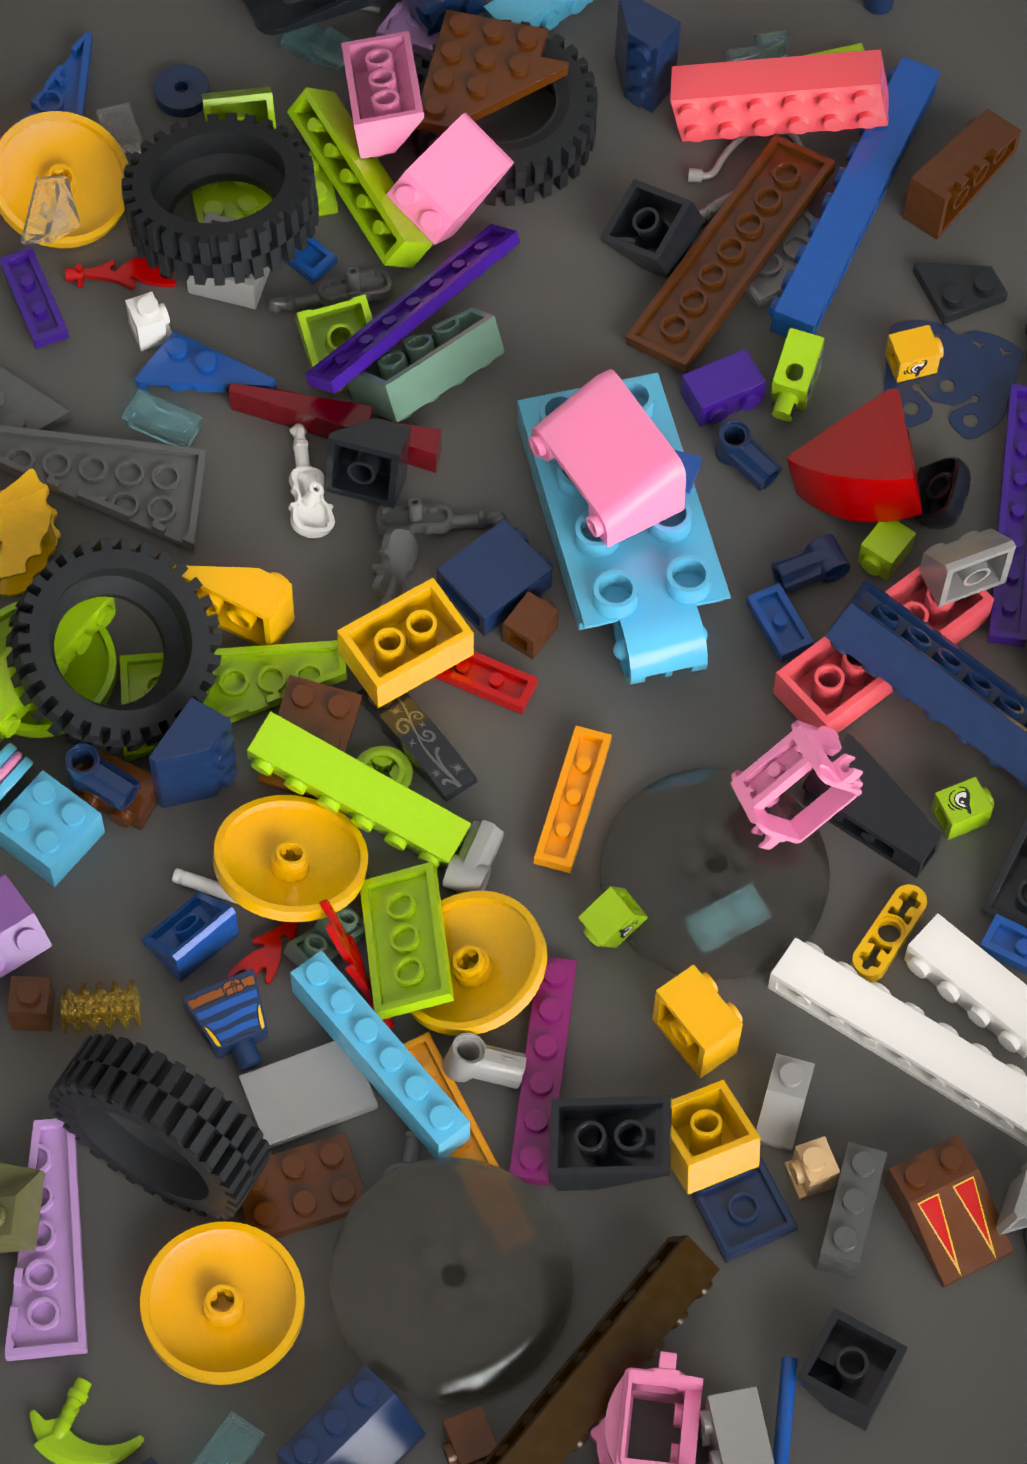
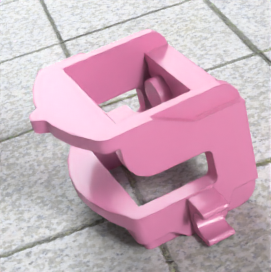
M796 720L791 724L793 731L744 772L736 770L731 774L733 781L730 784L750 822L756 824L751 833L759 836L765 833L764 841L758 845L760 848L770 850L779 842L785 841L796 844L801 843L862 793L860 788L863 783L859 777L863 774V771L848 767L851 761L855 760V757L843 754L832 762L827 756H834L842 749L836 730L823 725L819 728ZM812 770H815L817 776L825 784L832 786L791 820L768 814L764 809L765 807L771 808L779 801V796Z
M660 1351L658 1368H627L612 1393L605 1418L600 1420L599 1425L594 1427L590 1433L591 1439L596 1443L599 1464H695L704 1378L686 1376L681 1371L676 1370L677 1353ZM633 1399L675 1404L673 1427L680 1428L679 1444L671 1443L669 1463L628 1458Z

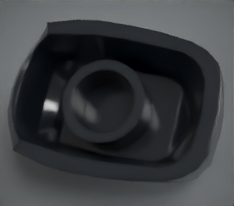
M959 457L943 458L926 466H920L917 480L922 514L914 517L929 529H945L955 525L962 513L961 511L967 499L966 496L969 494L971 481L969 467Z

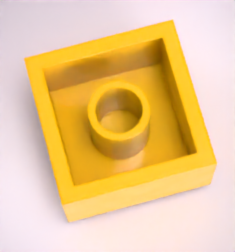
M693 964L656 990L652 1020L701 1079L737 1053L743 1019L738 1009L731 1002L726 1004L717 993L718 987L712 977L706 972L701 974Z
M724 1079L672 1099L671 1168L687 1194L759 1166L761 1137Z

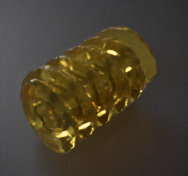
M128 979L125 991L121 990L117 980L112 981L109 992L105 991L101 981L97 982L94 993L89 992L86 983H81L78 995H74L70 984H65L63 994L60 996L63 1035L67 1033L69 1023H72L77 1034L82 1033L85 1022H88L92 1032H97L101 1020L104 1021L108 1031H113L116 1019L120 1020L122 1027L126 1030L129 1029L134 1017L138 1026L142 1028L140 990L137 989L133 979Z

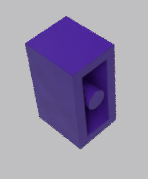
M744 349L683 374L680 395L699 427H702L709 423L716 424L722 422L729 415L740 410H751L758 406L764 400L766 381L747 349Z

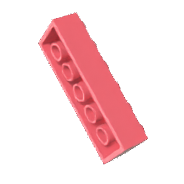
M881 49L672 66L670 101L682 142H700L724 138L736 139L738 137L750 136L768 137L775 134H804L816 131L836 132L843 129H873L875 127L888 126L889 91Z
M920 566L885 591V593L954 644L959 643L989 620L994 598L984 590L938 607L919 572ZM823 637L777 671L773 694L799 721L819 728L823 725L836 730L837 734L893 692L892 686L880 677H873L862 668L859 661L849 654L845 655L838 652L826 637Z

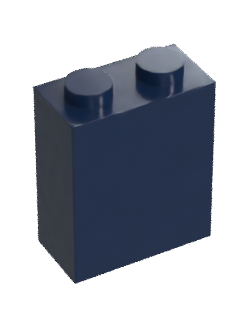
M504 519L436 569L437 583L457 609L483 636H486L507 619L528 591L538 597L552 586L553 566L544 553H537L529 545V541L522 530L518 527L513 528Z

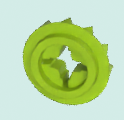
M389 746L372 747L361 753L357 758L360 762L382 773L389 770V778L407 788L412 784L413 770L407 756L396 748Z

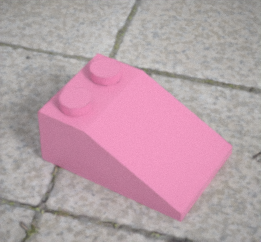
M463 113L403 173L386 196L436 245L454 236L512 167L514 161L466 113Z

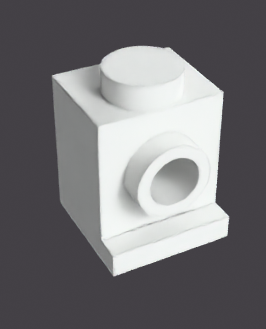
M153 292L125 300L129 325L140 351L162 345L172 333L169 326L170 318L164 303L158 304Z

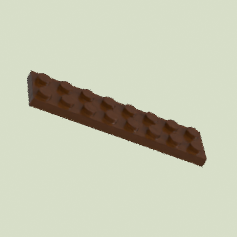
M775 134L626 334V345L687 373L834 172L835 161Z

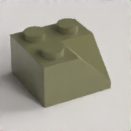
M0 1163V1253L36 1250L45 1172L42 1170Z

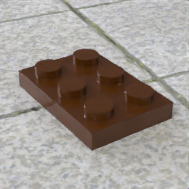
M290 675L278 716L346 753L362 702V695ZM259 773L257 781L260 785L303 797L319 799L306 791L304 795H300L284 785L285 779L274 773L270 776Z
M346 1133L272 1154L270 1161L241 1204L247 1225L256 1227L275 1239L369 1210V1204Z

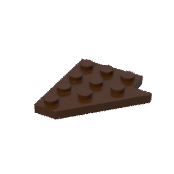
M446 10L421 95L424 119L416 129L443 134L463 113H466L475 122L567 76L569 62L542 57L548 38V29Z

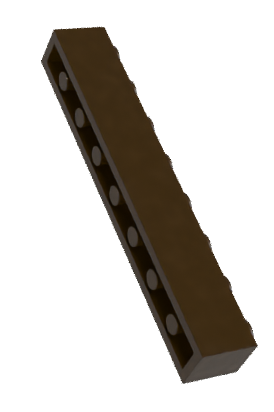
M688 1235L668 1237L482 1464H562L571 1452L577 1451L586 1443L589 1438L587 1432L596 1421L605 1418L609 1400L615 1387L623 1377L625 1370L631 1367L640 1368L646 1360L653 1358L664 1345L662 1340L671 1329L677 1328L685 1321L688 1316L687 1309L694 1300L703 1297L713 1285L711 1280L720 1269Z

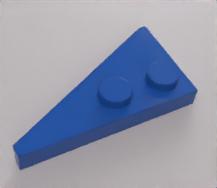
M85 32L81 38L77 39L71 47V55L63 66L58 65L44 83L43 90L36 94L31 101V109L24 118L48 111L70 112L85 117L93 45L92 32Z
M176 331L171 333L134 379L136 387L140 390H148V385L170 386L171 391L191 389L196 392L225 393L226 387L229 388L230 383L272 390L277 389L274 378Z

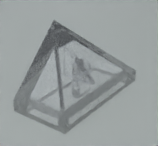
M66 176L36 178L21 242L25 245L53 243L81 227L69 180Z

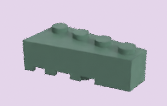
M471 307L433 325V333L411 335L403 339V347L387 354L384 353L368 369L362 371L347 383L353 403L373 406V413L396 423L409 418L414 411L426 403L435 401L440 394L455 385L463 383L466 377L480 368L489 366L495 358L505 353L495 316Z

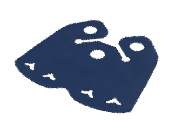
M904 321L890 326V334L930 325L934 334L943 335L939 338L942 342L944 355L943 358H940L938 370L935 374L896 383L889 363L886 360L884 392L889 389H897L900 392L903 411L904 405L908 402H914L920 408L919 413L916 415H909L904 411L906 426L913 427L929 420L933 414L931 405L918 391L913 390L912 386L914 384H920L921 389L932 401L955 406L971 399L972 396L979 397L978 403H970L953 411L950 415V424L965 439L977 438L1000 422L1008 405L1011 384L1016 382L1024 356L1019 347L1002 337L985 332L972 331L963 335H957L946 325L931 321ZM976 341L980 344L986 342L987 344L979 349L972 342ZM1002 347L1005 352H1011L1012 355L1002 356L999 348ZM951 380L955 384L954 391L950 393L943 392L940 389V382ZM968 414H973L978 417L979 423L976 427H967L963 423V418Z

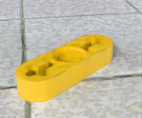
M907 884L896 889L853 953L851 966L860 977L870 983L882 978L925 913L927 897L925 892L918 886ZM909 898L916 901L915 906H911L908 909L904 919L899 917L903 901L906 902ZM891 925L899 931L900 937L894 942H887L881 939L878 930L882 926ZM874 948L879 950L875 966L869 967L868 970L862 967L863 960L867 961L870 958Z

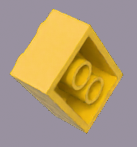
M434 578L427 580L337 630L339 654L377 708L474 655L473 631Z

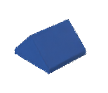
M198 892L144 936L141 941L181 983L239 935L236 912L232 906L202 892Z

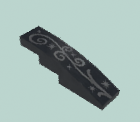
M364 688L357 692V694L362 695L361 704L380 722L383 733L407 756L412 768L446 802L478 782L476 776L454 747L407 693L377 708Z

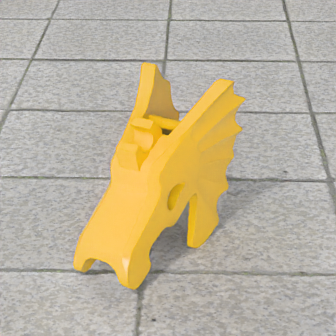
M33 468L26 471L6 489L0 491V579H2L0 581V595L13 597L22 595L34 577L47 565L48 558L56 552L55 547L57 546L58 539L61 538L60 531L54 525L58 512L47 503L49 488L47 484L39 481Z

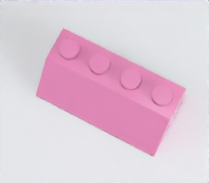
M409 31L341 43L354 129L361 159L395 153L424 119Z

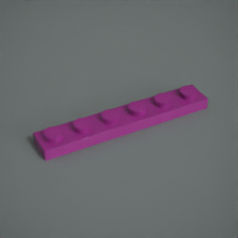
M547 957L544 978L532 1000L525 1058L527 1059L521 1082L509 1172V1181L549 1185L551 1099H560L577 960Z

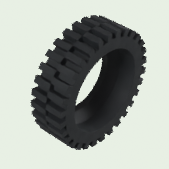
M521 21L520 24H524V25H529V26H530L531 23ZM556 34L552 40L547 38L542 56L569 62L568 75L544 87L555 97L556 104L552 116L541 129L527 137L510 141L493 140L514 161V164L486 196V205L495 206L496 197H505V206H515V197L517 196L523 197L524 204L534 202V192L537 191L540 192L543 199L551 196L552 184L559 190L566 187L568 176L575 179L580 174V164L585 166L589 160L590 151H593L598 106L597 87H595V77L592 71L588 72V62L584 57L578 59V49L573 44L564 49L565 38L559 34ZM437 42L433 45V54H434V51H435V47H436ZM426 52L422 57V67L418 65L416 67L420 95H422L433 57L429 52ZM415 129L411 133L412 146L415 145L417 159L442 134Z
M217 113L207 114V122L199 123L196 116L188 118L189 126L182 128L179 122L169 125L171 133L168 135L162 130L153 134L155 144L145 140L140 145L141 153L134 152L131 155V165L126 164L124 168L125 178H122L121 181L123 202L133 247L136 246L137 254L141 259L146 257L147 265L152 269L159 266L160 274L167 277L175 271L177 281L185 283L190 276H194L195 285L205 286L207 278H214L215 286L225 285V278L234 277L235 284L245 282L244 275L252 273L256 280L264 277L263 268L269 267L272 272L281 269L282 258L290 263L296 258L295 249L303 252L308 246L307 238H313L315 225L318 226L319 204L312 156H309V149L305 144L301 145L300 138L295 133L289 136L288 128L281 124L274 129L273 121L266 118L260 124H257L255 115L246 114L244 120L239 121L237 120V113H227L226 120H218ZM236 181L248 183L262 189L272 198V201L259 211L229 222L199 223L172 215L175 206L185 195L201 186L215 182Z
M111 538L100 539L94 547L88 541L79 544L74 552L68 549L61 553L55 561L51 560L19 598L15 605L17 609L11 615L8 625L13 628L6 636V647H12V651L6 657L7 667L16 668V672L10 679L14 688L23 686L25 692L19 699L24 707L33 703L37 708L31 716L38 723L45 717L53 723L47 731L55 737L61 731L68 733L69 736L66 740L68 744L74 746L83 740L87 744L94 746L97 750L102 746H107V753H118L123 747H127L128 752L135 751L145 743L147 746L158 742L164 737L191 697L201 703L205 701L209 695L206 691L214 685L217 677L212 672L220 666L221 655H216L214 652L222 645L221 635L212 634V631L220 623L217 614L210 616L206 614V610L213 604L209 594L199 599L195 593L202 586L198 578L195 577L187 583L182 578V575L189 568L182 562L172 569L167 565L172 556L162 550L156 557L149 555L152 545L142 542L134 550L131 549L132 540L123 538L115 546H111ZM96 597L118 598L140 608L152 620L159 632L163 645V666L157 682L146 695L136 701L122 705L100 704L78 694L63 678L55 658V634L63 616L78 603Z
M99 1033L94 1034L93 1037L91 1035L87 1037L48 1095V1100L51 1101L49 1105L51 1109L56 1111L54 1115L58 1120L65 1122L63 1127L69 1133L77 1135L75 1140L78 1143L91 1148L90 1153L94 1157L104 1159L108 1162L107 1167L114 1172L119 1170L126 1175L125 1179L132 1184L137 1182L144 1186V1191L153 1196L156 1193L161 1196L164 1202L171 1205L176 1202L182 1210L187 1212L193 1209L199 1216L206 1217L208 1214L212 1219H219L220 1216L223 1219H228L230 1216L233 1217L271 1159V1150L268 1149L270 1145L267 1140L262 1138L264 1134L260 1128L252 1126L254 1121L248 1115L239 1113L241 1108L234 1101H226L221 1090L217 1087L210 1088L204 1083L206 1081L205 1078L197 1073L193 1076L185 1071V1065L178 1061L173 1064L167 1060L165 1054L157 1050L155 1053H151L144 1044L137 1042L134 1046L128 1038L120 1036L117 1040L112 1034H105L103 1037Z

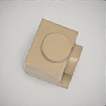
M825 1136L795 1146L792 1160L784 1162V1167L798 1200L836 1188L840 1170Z

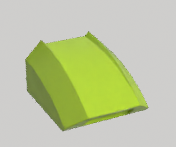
M366 294L353 297L349 301L296 313V325L311 368L373 319ZM346 384L342 390L336 393L349 390L348 385Z

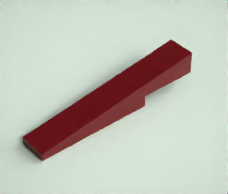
M230 383L229 387L230 407L232 410L292 428L296 423L303 424L307 433L328 439L331 432L373 419V406L236 383ZM398 423L412 427L408 464L436 473L441 453V430Z

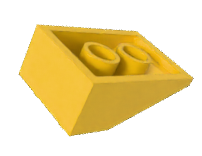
M186 566L189 569L182 575V578L189 583L197 577L201 582L202 586L195 593L199 599L209 594L213 604L206 610L207 616L217 614L220 623L217 627L256 646L275 645L281 642L295 620L292 584L283 575L276 572L268 573L260 568Z

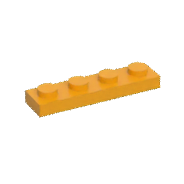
M575 726L534 856V864L571 874L612 742L611 734Z

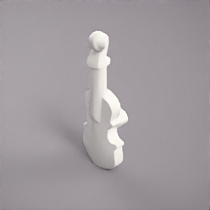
M296 423L290 428V433L294 437L293 451L296 468L289 475L290 492L295 498V502L290 503L288 507L291 512L290 522L292 528L298 534L307 538H320L329 534L334 527L333 505L328 504L323 497L325 493L324 474L319 469L310 466L308 440L305 439L307 430L303 424Z

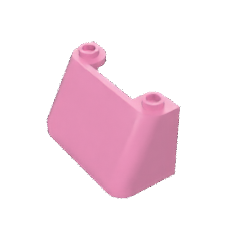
M609 369L596 375L531 429V437L528 439L533 454L537 458L542 457L547 462L554 458L557 460L588 503L589 516L586 517V523L591 534L594 537L599 536L607 548L684 510L686 472L683 463L614 370Z

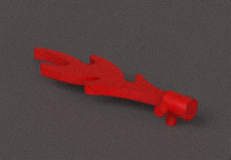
M140 257L134 258L120 266L116 271H112L115 267L114 260L89 269H83L82 264L65 268L66 282L77 281L78 288L84 287V279L108 281L124 286L132 291L135 290V283L131 280L155 287H176V280L161 277L162 274H160L159 266L154 269L148 267L146 257L142 259Z
M328 899L322 900L319 904L330 922L325 928L340 955L348 964L345 967L346 971L374 1010L371 978H366L364 965L356 943L351 934L346 936L344 928ZM391 1018L382 1020L389 1029L395 1027Z
M284 922L272 931L252 940L253 946L263 945L264 947L255 950L239 961L229 971L227 979L250 969H253L257 978L258 973L264 969L266 970L265 983L269 985L275 978L281 964V939L287 937L289 942L295 939L301 922Z

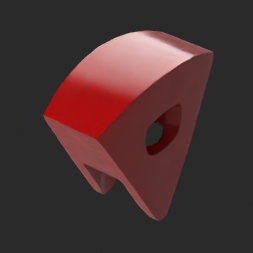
M889 389L878 395L786 458L796 494L820 511L838 518L859 522H888L922 514L910 432L906 429L902 400L897 389Z

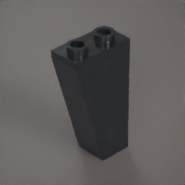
M847 734L841 741L842 749L834 756H827L832 762L843 754L855 757V760L851 761L848 767L863 771V774L859 777L863 783L860 788L862 793L830 818L828 822L917 878L937 852L942 834L853 736ZM815 770L809 773L802 785V789L805 790L802 805L805 807L809 806L832 787L825 784L817 776Z

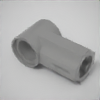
M474 820L459 854H455L447 867L443 879V887L459 893L485 891L491 874V865L504 838V831L489 821Z
M462 1033L452 1042L442 1065L445 1074L456 1082H467L474 1078L518 1089L525 1071L527 1058H525L523 1053L487 1045L478 1035L473 1033ZM460 1055L466 1056L469 1060L463 1059Z

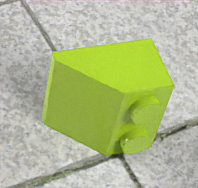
M270 86L201 94L205 122L208 121L207 114L217 113L218 120H226L227 113H237V120L243 121L245 115L249 114L256 116L257 124H260L264 118L272 120L274 129H276L273 95Z

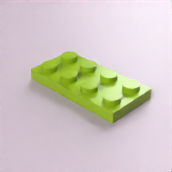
M309 151V156H312L319 216L338 213V204L333 184L313 152ZM236 181L215 182L191 191L196 219L199 223L204 222L207 212L240 219L259 211L272 201V198L262 189L248 183Z
M433 862L366 879L360 894L373 1004L376 1014L384 1020L454 1001L438 875Z

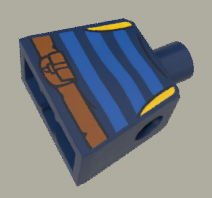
M253 969L183 997L185 1012L216 1058L233 1053L241 1071L253 1068L262 1062L255 1043L268 1037V1027Z

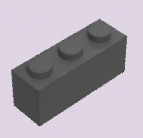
M848 1142L816 1269L853 1279L856 1278L887 1152Z

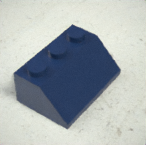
M618 0L615 62L623 95L633 105L643 107L653 113L671 91L672 66H677L681 22L643 0Z
M191 697L149 756L157 805L167 808L216 797L223 786L227 788L232 784L237 775L238 768L236 766V752L234 750V736L230 718Z
M365 1366L277 1452L278 1464H397L425 1436V1432L398 1396L374 1372Z

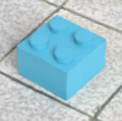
M43 770L0 815V847L53 887L66 876L105 833L101 813Z

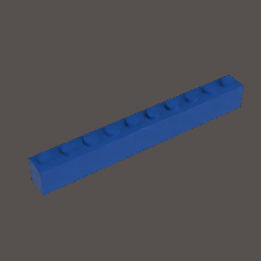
M902 56L897 68L890 67L886 76L889 91L888 126L875 127L873 129L860 128L858 136H861L859 143L852 142L846 157V161L849 163L846 168L840 166L834 179L833 186L836 187L834 193L829 191L826 193L820 209L823 214L820 219L817 217L813 219L807 234L810 240L808 244L801 243L794 260V263H797L795 270H787L781 285V289L784 291L781 297L775 295L768 310V315L772 316L771 332L786 338L790 328L816 334L936 92L940 70Z

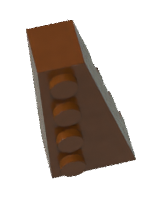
M986 109L977 118H972L960 134L911 177L909 189L903 199V202L906 203L903 219L937 240L1016 152L1021 129L989 109Z

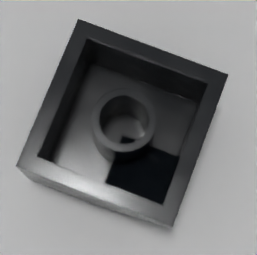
M634 179L601 235L600 240L642 269L668 279L684 258L705 220L692 201Z
M375 418L331 432L328 437L324 491L394 509L406 481L412 427Z
M834 1308L801 1368L796 1381L829 1412L866 1431L899 1369L908 1347Z

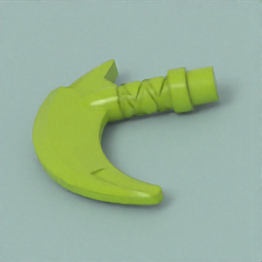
M77 1377L73 1387H70L66 1395L67 1401L58 1416L59 1418L45 1421L37 1411L32 1410L30 1412L32 1428L38 1440L33 1446L45 1458L55 1464H118L128 1458L143 1444L144 1437L139 1435L132 1440L116 1445H96L75 1436L70 1431V1428L80 1407L86 1403L88 1399L87 1394L92 1386L90 1382Z

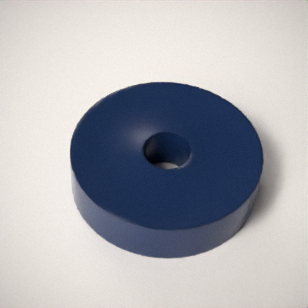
M180 64L168 67L157 76L154 83V94L158 107L164 113L173 117H190L203 110L201 94L210 93L206 75L200 69L191 65Z

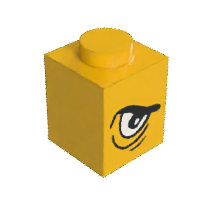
M930 325L888 335L885 356L896 383L937 373L940 358H943L944 351L940 338L934 337Z

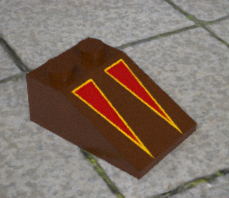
M959 1135L888 1169L884 1186L942 1287L954 1283L1013 1253L1014 1250L1007 1233L999 1235L996 1230L999 1219L998 1212L978 1166Z

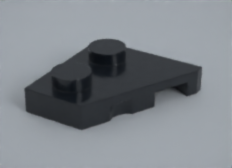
M938 263L914 264L913 274L942 324L1003 303L1007 299L1008 293L992 266Z

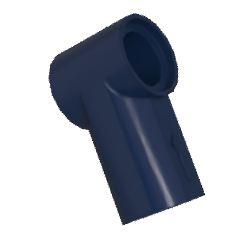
M729 420L722 424L715 447L717 459L725 465L734 466L759 491L761 489L765 490L775 481L782 472L783 467L751 437V431L747 424L739 420ZM726 441H736L739 445H731Z
M832 534L822 535L811 541L805 550L771 564L774 581L776 584H781L785 593L819 580L823 583L834 582L845 576L851 568L836 538Z
M87 743L76 744L68 750L65 756L67 778L74 788L88 790L121 812L128 808L135 799L141 787L140 781L100 757L98 750L94 746ZM80 763H88L92 765V767L86 771H79L75 769V766H77Z

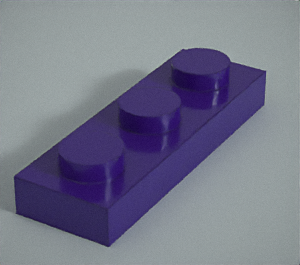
M30 247L0 257V267L35 349L69 338L68 329L33 248Z

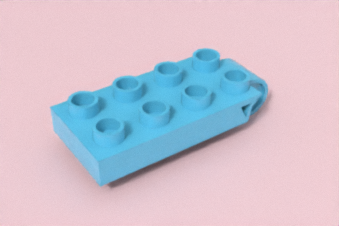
M653 373L623 379L624 384L672 448L684 452L659 374ZM580 388L517 400L519 433L578 630L613 624L615 635L613 653L620 661L621 669L628 685L645 682L647 676L661 674L664 678L670 677L673 671L688 668L689 672L707 669L708 654L706 640L708 633L702 625L697 606L730 599L731 596L695 485L693 484L690 494L685 492L683 511L607 548L599 536L594 537L591 534L586 523V517L589 516L588 503L555 458L548 462L542 457L537 458L533 454L528 439L531 437V429Z

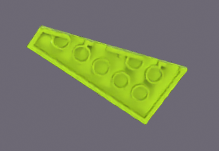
M338 640L218 648L214 654L221 655L220 666L212 672L217 677L214 685L206 691L209 695L203 704L230 718L231 723L281 705L290 675L328 686L347 680L346 662L338 652ZM163 652L119 655L122 704L140 699L153 688L162 670ZM162 738L150 746H147L145 743L135 751L128 752L127 747H123L124 760L129 762L152 753Z

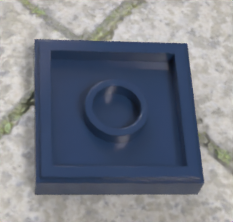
M760 1157L758 1167L690 1194L725 1263L793 1233L798 1228L762 1157Z

